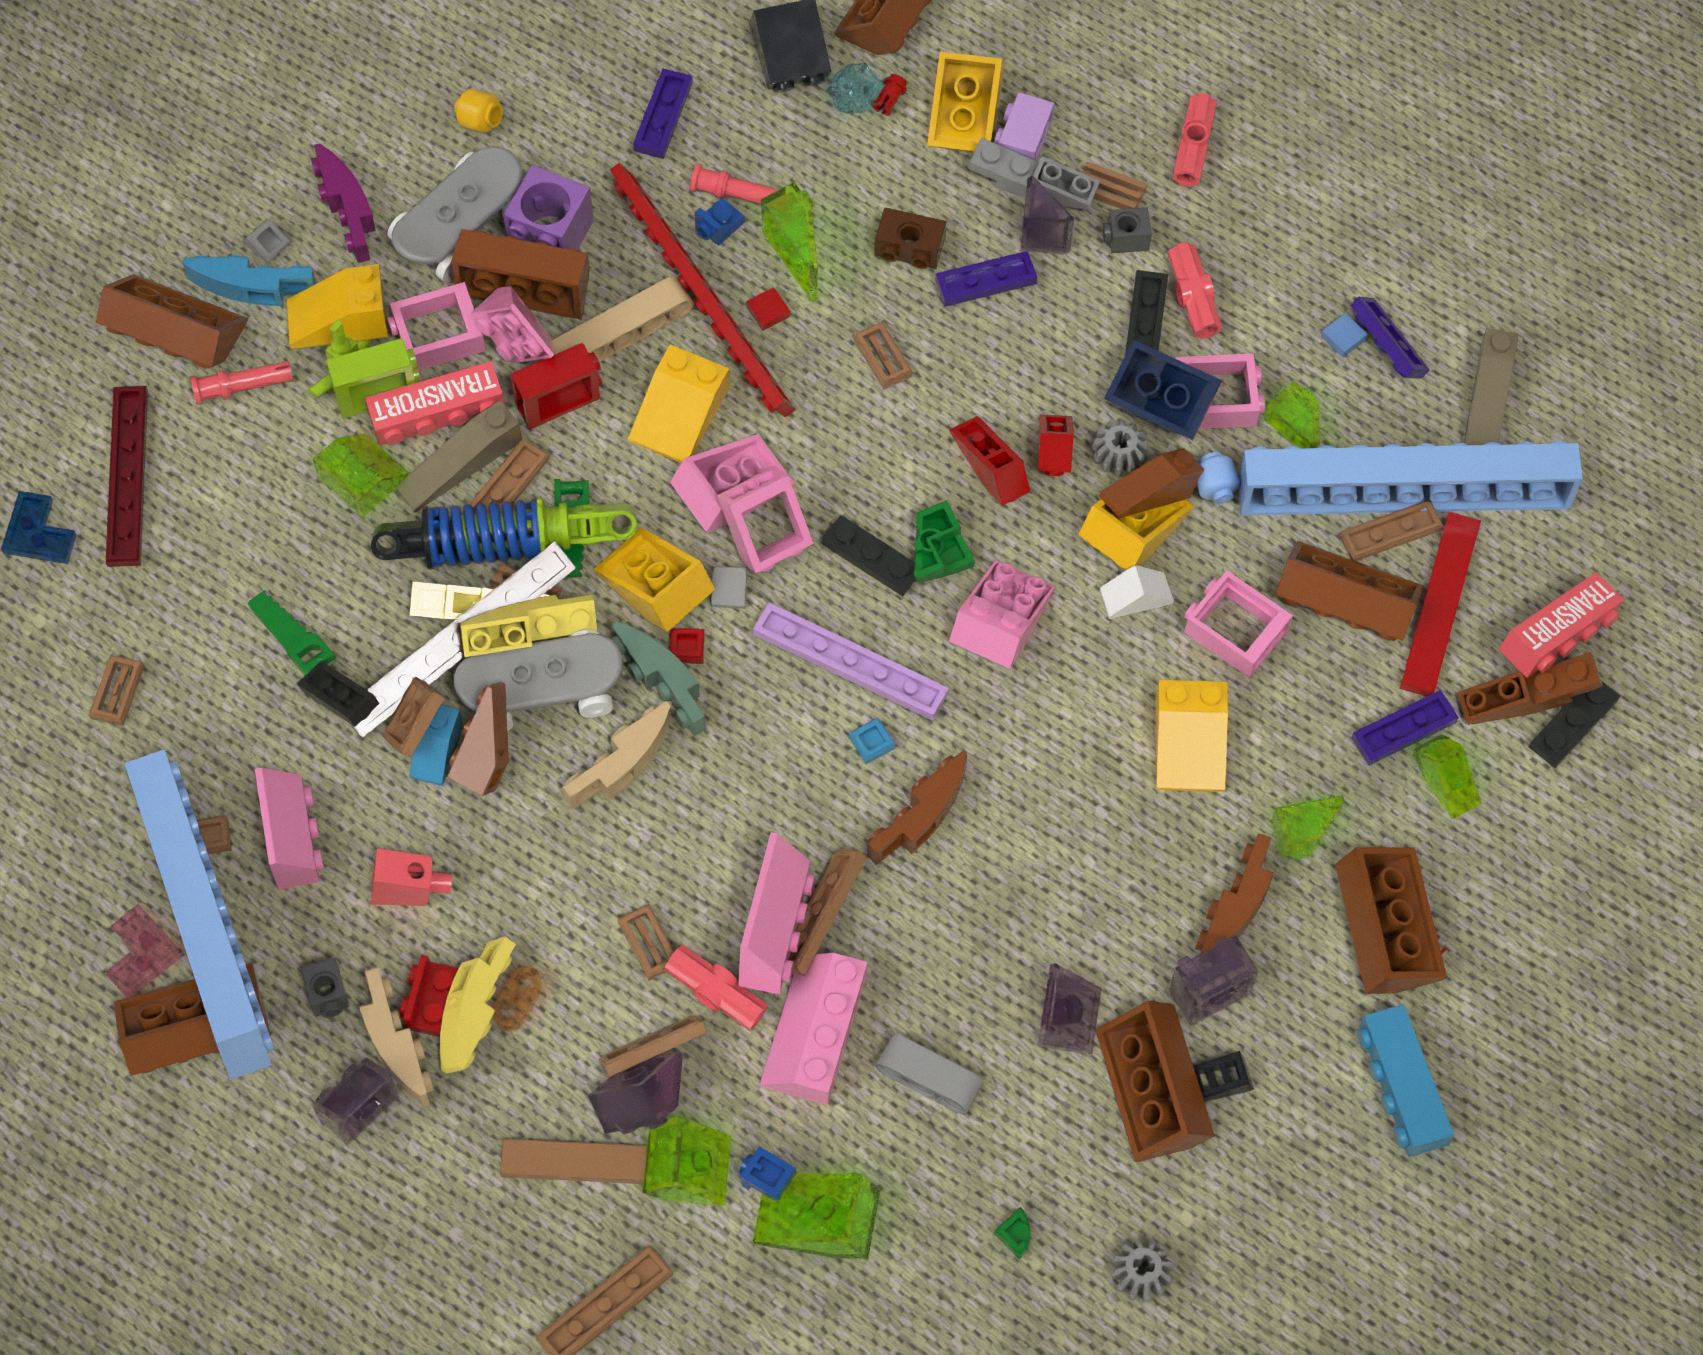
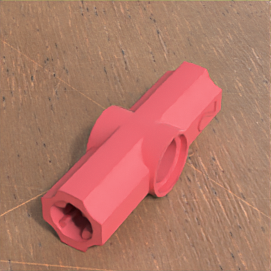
M1198 93L1197 95L1190 96L1173 173V180L1177 181L1180 186L1191 188L1193 185L1200 184L1217 100L1213 99L1210 94Z
M1188 242L1177 244L1174 248L1168 250V259L1176 280L1175 292L1179 306L1186 310L1194 337L1201 339L1213 337L1221 332L1222 325L1214 304V288L1211 277L1208 273L1204 274L1195 245Z
M683 944L675 950L664 968L669 975H672L680 983L690 988L694 996L701 1003L714 1011H722L748 1031H751L768 1008V1004L744 987L738 986V979L730 971L718 964H710Z

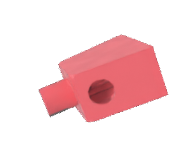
M377 848L370 905L427 906L430 892L450 894L452 873L432 871L433 858L430 856Z

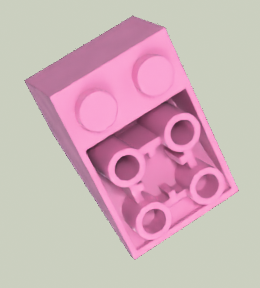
M511 286L497 288L471 313L477 320V328L493 340L497 345L496 351L504 360L510 363L547 359L554 356L551 336Z
M995 560L959 609L949 642L1010 669L1025 647L1055 590V586L1046 583L1041 578L1033 577L1017 570L1009 564Z

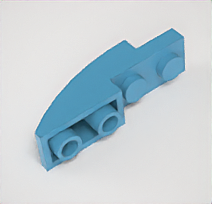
M199 255L194 258H183V265L188 280L216 295L250 304L283 306L284 295H295L317 284L313 267L295 265L290 268H273L271 266L251 268L249 258L238 255L227 257Z

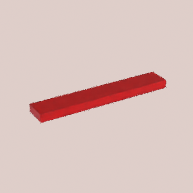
M1448 512L1399 689L1423 696H1429L1435 692L1481 520Z

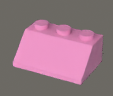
M256 768L255 774L268 862L278 890L320 882L318 870L324 869V861L321 849L315 850L313 839L319 838V829L316 817L310 818L309 807L315 806L311 786L305 787L302 776L299 774L267 768Z

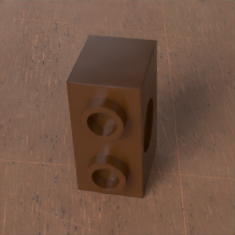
M884 207L875 237L874 255L889 262L902 261L911 263L920 269L928 267L937 269L946 238L947 221ZM905 240H913L915 242L908 243Z

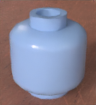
M1212 452L1200 457L1197 462L1205 469L1196 485L1201 498L1214 500L1216 504L1232 499L1234 497L1233 492L1240 486V478L1232 458L1222 455L1221 452Z

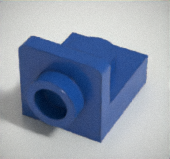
M723 198L706 212L701 208L695 211L696 231L703 239H711L718 246L745 223V216Z
M760 1146L754 1155H747L739 1169L742 1187L747 1190L752 1187L778 1202L797 1173L794 1166Z

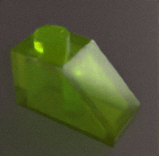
M1293 381L1267 404L1264 421L1293 446H1298L1302 449L1318 448L1320 445L1319 403L1308 388H1302Z
M1440 734L1413 749L1422 777L1450 818L1454 819L1482 804L1463 745Z
M1343 795L1275 808L1272 823L1282 858L1292 856L1293 859H1304L1312 855L1313 852H1316L1340 815L1344 804Z

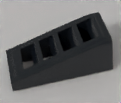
M1240 1051L1193 1066L1204 1102L1254 1090L1245 1058ZM1228 1068H1236L1238 1080L1232 1081ZM1221 1070L1225 1084L1218 1086L1214 1071ZM1207 1073L1211 1089L1204 1090L1200 1077L1201 1074Z

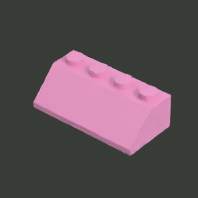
M770 833L740 946L738 986L780 994L783 981L790 982L794 961H790L789 957L791 952L797 953L801 932H797L796 929L798 923H805L808 904L803 902L805 895H812L815 875L809 874L810 860L777 833Z
M837 953L816 954L805 975H793L760 1087L825 1105L829 1104L867 978L868 962Z

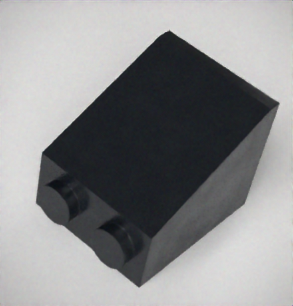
M801 0L753 11L749 26L768 90L776 88L777 92H786L795 89L794 84L806 82L807 86L824 83L825 78L829 77L832 70L816 0Z

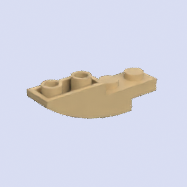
M667 701L660 706L654 705L648 708L641 718L632 725L626 724L620 727L611 738L613 753H606L600 756L594 762L593 767L584 773L578 772L572 775L566 781L565 786H563L564 799L572 810L600 791L608 801L611 800L644 770L658 751L671 723V706Z
M379 967L367 970L365 974L373 1004L359 1008L375 1051L394 1080L422 1106L429 1105L430 1101L427 1093L433 1092L434 1089L429 1070L421 1071L419 1060L425 1059L420 1038L413 1040L410 1028L403 1030L398 1009L391 1011L388 999L395 997L389 977L382 979Z

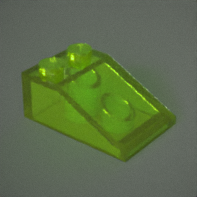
M793 182L761 199L762 233L813 303L818 300V265L812 217L813 202L809 194L805 190L801 192L796 183Z
M796 1174L778 1202L762 1194L753 1243L831 1258L868 1259L881 1190L863 1174Z

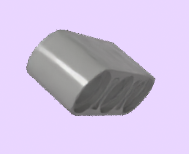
M897 1034L892 1035L875 1065L883 1075L962 1115L967 1114L983 1085L982 1079L973 1072Z

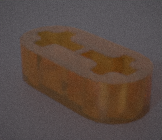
M524 966L516 969L511 974L493 1008L495 1010L493 1017L497 1027L501 1030L510 1032L519 1029L524 1024L542 990V980L540 974L534 968ZM528 977H531L534 987H526L522 995H518L521 989L518 981H525ZM516 1002L515 1013L517 1017H510L507 1021H504L501 1011H509L513 1003Z

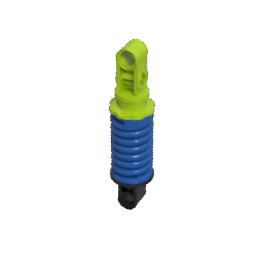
M542 496L532 499L530 503H525L523 500L516 501L515 510L513 511L509 501L502 502L501 512L499 511V505L496 502H491L488 507L489 513L486 511L485 504L478 503L476 505V514H474L472 505L466 504L463 507V515H461L459 506L454 505L450 508L451 521H449L447 507L429 508L428 506H423L421 520L380 524L374 530L371 550L381 560L424 557L428 570L441 567L445 563V559L450 566L457 565L459 560L463 565H469L472 559L476 564H481L485 558L489 563H494L498 557L502 562H507L510 557L518 561L523 558V554L530 560L554 541L559 547H563V550H568L571 548V544H595L602 541L629 539L636 532L637 517L633 507L626 503L585 504L569 508L566 503H559L558 507H546ZM618 515H625L631 520L630 524L624 528L615 526L612 521ZM586 519H589L590 529H587ZM389 535L395 539L396 545L391 548H385L379 544L378 539L381 536Z

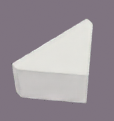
M1137 565L1132 566L1100 587V593L1109 619L1174 603L1164 572Z

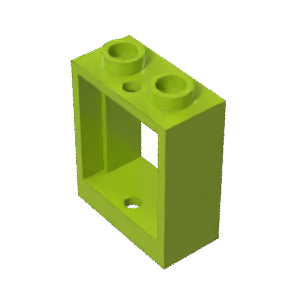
M403 338L326 360L333 390L343 419L368 412L365 397L421 382L413 349L406 350Z

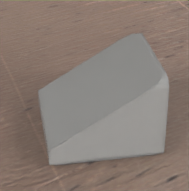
M268 218L242 242L268 263L291 241Z
M714 566L712 584L715 590L712 592L711 607L745 609L747 569L742 567Z

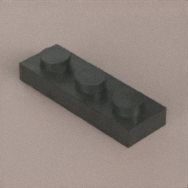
M1136 270L1125 355L1133 339L1159 351L1168 274Z
M842 515L822 537V545L902 597L916 581L914 578V561Z
M320 661L297 683L306 695L354 727L365 720L371 711L380 704L372 693L323 661Z
M1601 681L1603 687L1572 697L1573 702L1566 704L1530 742L1529 748L1552 767L1556 768L1619 700L1620 695L1603 681Z

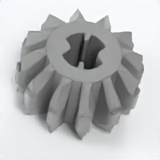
M1123 418L1117 426L1109 420L1106 423L1105 429L1099 428L1097 430L1096 439L1092 442V450L1095 452V463H1103L1104 473L1114 468L1115 474L1118 477L1122 469H1125L1130 474L1134 471L1135 466L1141 467L1144 464V456L1148 453V445L1145 443V432H1137L1136 422L1128 427L1125 426Z
M1139 1238L1135 1239L1134 1249L1127 1244H1123L1121 1247L1122 1255H1115L1112 1262L1118 1268L1112 1270L1111 1276L1114 1279L1121 1280L1117 1286L1119 1292L1125 1291L1127 1288L1131 1289L1129 1294L1130 1300H1135L1137 1293L1141 1292L1144 1302H1149L1151 1291L1156 1296L1161 1297L1164 1294L1162 1285L1170 1286L1173 1278L1168 1273L1173 1270L1174 1264L1170 1261H1163L1168 1255L1166 1249H1161L1157 1253L1154 1251L1156 1247L1154 1240L1149 1242L1148 1248L1143 1247V1242ZM1141 1264L1148 1266L1144 1276L1137 1274Z

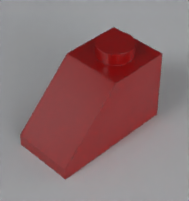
M1040 414L1038 471H1044V474L1049 476H1062L1064 472L1071 473L1074 439L1072 416Z

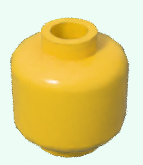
M470 88L464 91L454 105V111L460 126L481 133L492 131L500 124L503 117V108L498 97L495 94Z

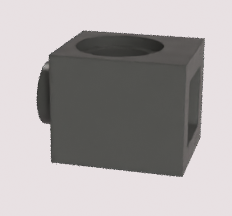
M1148 207L1110 210L1108 223H1103L1104 242H1110L1111 254L1149 251L1152 233Z
M335 957L300 967L315 1017L321 1015L325 1018L339 1015L344 1008L350 1007ZM330 985L335 987L333 992L327 996L318 995V991L324 986Z

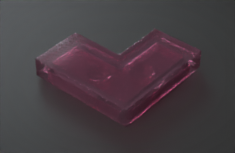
M137 904L111 925L112 930L131 952L107 970L105 975L125 998L132 997L184 955L140 905Z

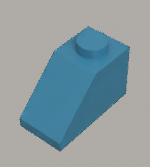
M440 705L412 755L409 774L411 779L443 786L450 766V758L456 749L463 728L460 709Z

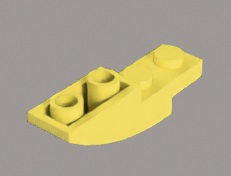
M551 595L510 604L472 617L460 623L464 656L469 657L532 647V641L573 635V633L581 630L597 631L594 598L592 595L558 600L557 595Z
M507 937L488 941L480 957L462 962L454 977L447 996L440 1032L441 1071L445 1074L465 1070L469 1067L475 1058L474 1049L479 1040L483 1039L491 1028L489 1021L495 1010L487 1005L486 1002L495 993L496 986L494 984L499 975L510 965L512 960L510 954L516 945Z

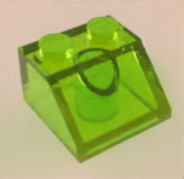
M366 433L337 438L313 458L317 477L362 518L396 490L395 487L410 474Z
M680 1116L650 1123L642 1193L667 1202L725 1205L731 1135Z

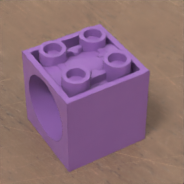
M531 165L503 215L506 236H513L519 240L533 243L544 242L558 248L579 249L594 221L590 187ZM548 216L561 218L560 221L548 225L534 223V221Z

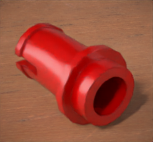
M891 74L890 77L884 79L885 86L872 104L873 108L879 112L883 104L886 103L881 113L886 116L891 114L900 95H904L907 91L906 80L897 74Z

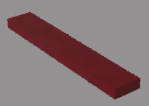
M147 386L113 387L106 540L107 567L141 566L148 405Z

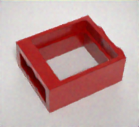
M583 342L559 352L551 358L543 359L511 373L515 405L529 430L600 399L599 386L603 384L598 371L601 370V366L595 353H588Z

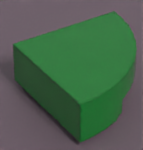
M1021 1207L994 1230V1235L1018 1259L1024 1255L1030 1241L1028 1217Z

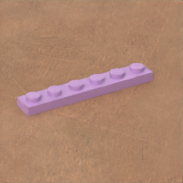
M770 602L753 628L754 636L932 721L949 694L948 687Z

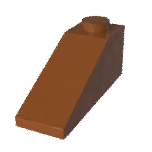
M1185 448L1158 455L1102 490L1099 497L1118 518L1126 517L1189 499L1205 469Z

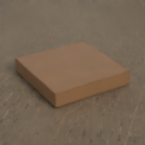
M415 677L384 730L383 737L400 753L411 758L445 697L427 682Z

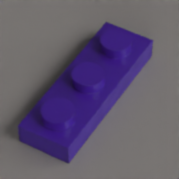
M662 68L633 143V150L635 152L664 159L693 84V77L691 75Z
M1028 251L939 272L935 274V281L944 307L1035 285L1037 284V275Z
M1359 296L1350 305L1357 314L1355 318L1358 323L1372 333L1375 337V345L1382 352L1389 355L1394 362L1392 364L1393 368L1399 375L1404 378L1421 379L1430 371L1375 298Z
M1439 690L1353 732L1351 739L1370 766L1457 723L1459 717L1443 692Z

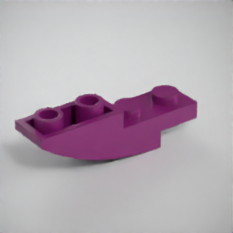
M315 144L314 148L317 157L311 158L315 177L322 176L323 183L318 184L322 203L329 202L331 213L338 212L342 227L348 225L350 233L344 234L348 252H355L358 263L369 261L370 255L364 234L376 231L368 200L348 167L322 144Z

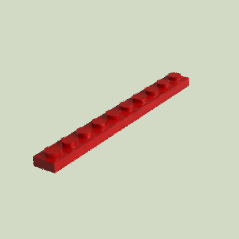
M619 162L610 169V172L616 179L613 183L616 190L623 198L628 196L632 202L629 206L631 212L640 222L642 220L646 222L648 228L645 229V232L656 245L661 244L665 250L661 255L671 268L677 267L681 273L677 278L688 292L693 291L697 296V299L694 300L695 305L705 316L710 315L714 321L710 325L721 340L725 338L730 344V347L727 348L728 353L736 363H743L747 369L744 372V376L755 389L759 386L764 394L760 399L771 413L777 411L784 417L789 416L796 409L633 173Z

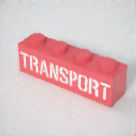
M492 361L365 397L368 413L379 446L384 444L395 445L402 442L404 438L415 435H429L436 429L445 426L463 425L499 400L504 404L503 393Z
M1595 572L1511 629L1498 650L1526 678L1538 670L1543 673L1554 664L1557 659L1556 657L1559 655L1563 658L1567 657L1577 647L1579 641L1586 643L1595 636L1601 626L1605 629L1611 626L1620 616L1617 610L1625 599Z

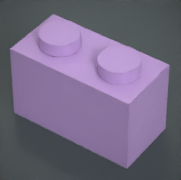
M1018 92L1014 104L1008 103L1004 115L1006 125L1004 129H998L994 143L1037 161L1053 120L1054 102Z

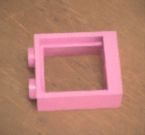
M465 282L390 303L392 316L387 317L391 334L392 336L398 335L399 339L403 338L406 350L413 349L418 370L486 351L483 334L477 328V320L471 314L474 308ZM457 306L466 333L413 348L404 320Z
M1254 354L1175 357V359L1210 375L1244 374L1248 404L1210 406L1199 429L1257 426L1259 414H1264L1265 400L1263 394H1258L1257 385H1261L1260 366H1255Z
M776 466L717 495L741 560L754 573L768 571L775 566V563L787 557L797 556L804 551V548L814 544L789 476ZM780 493L794 532L756 551L742 512Z
M1226 571L1219 580L1215 577L1204 591L1206 596L1200 603L1195 601L1189 607L1184 616L1187 619L1184 633L1250 678L1289 631L1293 615L1229 571ZM1225 596L1268 625L1246 652L1203 623Z

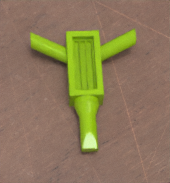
M337 320L330 327L333 340L325 352L327 359L369 348L372 341L370 339L355 342L345 334L342 322ZM330 374L310 387L308 392L315 398H319L333 386Z

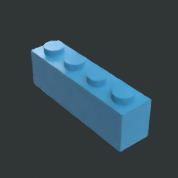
M1402 1004L1364 1015L1359 1026L1360 1029H1357L1358 1040L1362 1049H1368L1372 1059L1369 1062V1068L1374 1081H1380L1383 1088L1382 1104L1387 1115L1392 1114L1397 1127L1394 1128V1135L1400 1148L1405 1147L1408 1157L1449 1146L1454 1133L1405 1005Z

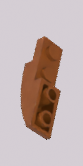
M1591 652L1556 663L1543 673L1538 670L1528 678L1520 671L1457 693L1465 721L1470 725L1520 717L1556 708L1573 702L1572 697L1603 687L1594 656Z
M964 751L955 757L950 755L939 764L938 771L929 778L927 776L920 778L911 788L910 805L912 808L907 806L896 815L894 823L886 829L884 827L877 829L869 837L867 856L875 865L879 864L901 845L911 854L914 853L937 830L948 815L962 786L967 766V754Z
M1258 833L1254 844L1247 843L1241 860L1242 863L1247 864L1244 874H1236L1231 891L1223 889L1220 900L1212 899L1206 919L1212 920L1209 931L1201 930L1195 947L1196 950L1201 951L1198 963L1205 965L1224 952L1245 931L1257 914L1274 872L1261 868L1271 837Z

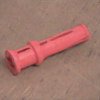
M701 164L695 165L690 182V191L692 192L697 190L715 194L716 198L719 199L725 198L727 195L778 208L782 211L787 201L785 198L788 197L787 190H780L733 178L728 171L722 170L720 173L704 169Z
M288 361L228 374L226 371L219 370L216 375L201 378L190 376L196 405L202 404L203 400L218 397L229 399L232 396L231 393L293 381Z

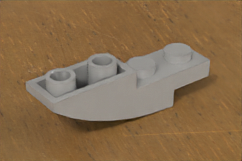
M980 138L968 166V169L997 181L995 184L997 189L1036 202L1059 207L1089 209L1100 183L1098 179L1044 156L1038 162L984 138Z

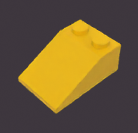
M940 51L927 146L975 152L980 138L992 142L1004 76L1005 63L1003 59Z
M379 264L346 268L288 298L287 313L290 349L331 344L333 339L330 327L337 320L342 322L345 334L354 341L388 337L385 297Z
M670 344L655 370L629 434L628 441L680 463L683 462L684 458L692 456L730 388L729 368Z
M1101 499L1092 506L1078 535L1089 542L1092 547L1112 559L1119 567L1128 570L1134 565L1140 566L1147 561L1193 510L1195 505L1188 500H1182L1118 518Z
M642 527L593 569L603 581L647 621L665 632H668L677 625L681 619L715 590L701 561Z
M1159 680L1156 692V790L1225 792L1228 725L1227 682Z

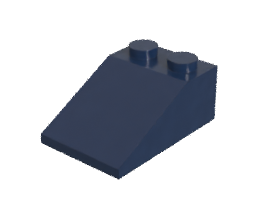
M1133 339L1104 399L1110 405L1193 441L1222 380Z

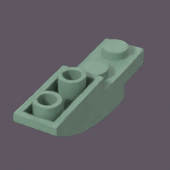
M618 621L611 624L613 636L611 639L617 644L621 654L630 663L627 665V668L636 683L642 681L647 690L656 686L662 699L667 702L671 701L676 708L674 715L683 729L688 727L694 736L706 730L705 716L694 701L700 697L699 683L688 668L665 646L649 635Z

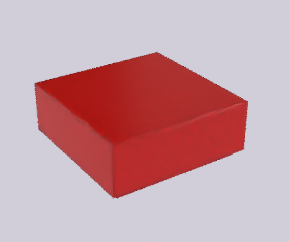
M774 287L746 301L747 309L762 331L790 317L789 308Z
M671 628L670 652L682 663L703 664L705 629Z

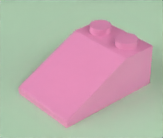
M756 434L684 458L670 483L707 533L728 525L717 495L773 466H776L788 476L789 474L761 436ZM789 476V479H790L791 484H792V487H793V486L795 485V483H794V481L792 480V478ZM780 493L742 512V516L747 515L748 513L752 512L753 510L757 509L758 507L777 497L778 495H780Z

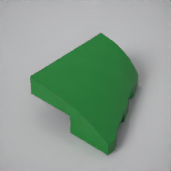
M947 500L917 512L914 569L916 582L942 578L975 566V560L961 534V527Z

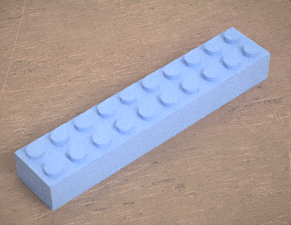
M1525 441L1510 445H1501L1497 442H1489L1484 445L1455 443L1450 446H1434L1433 444L1425 443L1408 447H1401L1398 444H1389L1384 447L1355 445L1350 448H1335L1325 445L1302 449L1298 446H1289L1284 449L1255 447L1251 450H1244L1239 472L1240 486L1238 491L1240 516L1393 513L1429 499L1436 512L1570 509L1583 477L1578 443H1567L1565 441H1554L1550 444H1534Z
M165 750L126 762L124 764L228 1076L232 1080L271 1066L272 1063L268 1051L274 1050L177 762L169 763Z

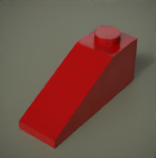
M979 416L949 429L950 434L986 490L1002 506L1031 492L1023 460Z

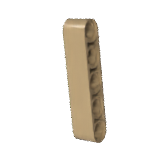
M668 277L553 339L554 355L583 342L588 353L594 352L598 361L601 362L687 315L692 310L694 302L676 277Z

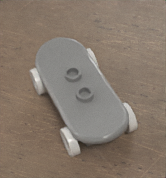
M497 146L485 147L466 154L458 162L455 170L409 212L401 213L391 223L387 235L392 240L395 250L400 256L410 262L430 264L433 268L437 266L436 276L445 283L452 281L454 275L451 260L461 229L479 230L501 209L502 215H504L523 181V169L519 159L513 152Z
M581 630L566 638L532 643V647L466 657L458 665L454 674V688L461 702L476 712L478 708L476 700L481 690L498 682L505 683L507 731L513 727L512 714L509 712L578 700L581 716L587 718L604 716L613 710L612 697L605 693L620 678L623 669V657L620 648L612 639L600 635L595 630Z

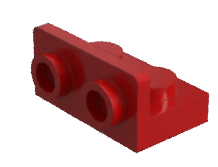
M421 954L418 965L413 964L410 971L409 985H412L410 995L403 998L400 1007V1017L403 1018L406 1029L410 1028V1031L440 1037L447 996L459 968L430 962L428 955Z

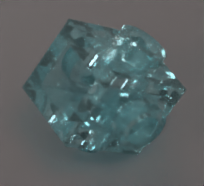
M867 63L849 64L839 70L833 77V83L826 91L833 99L835 107L845 114L863 113L873 105L874 97L884 85Z

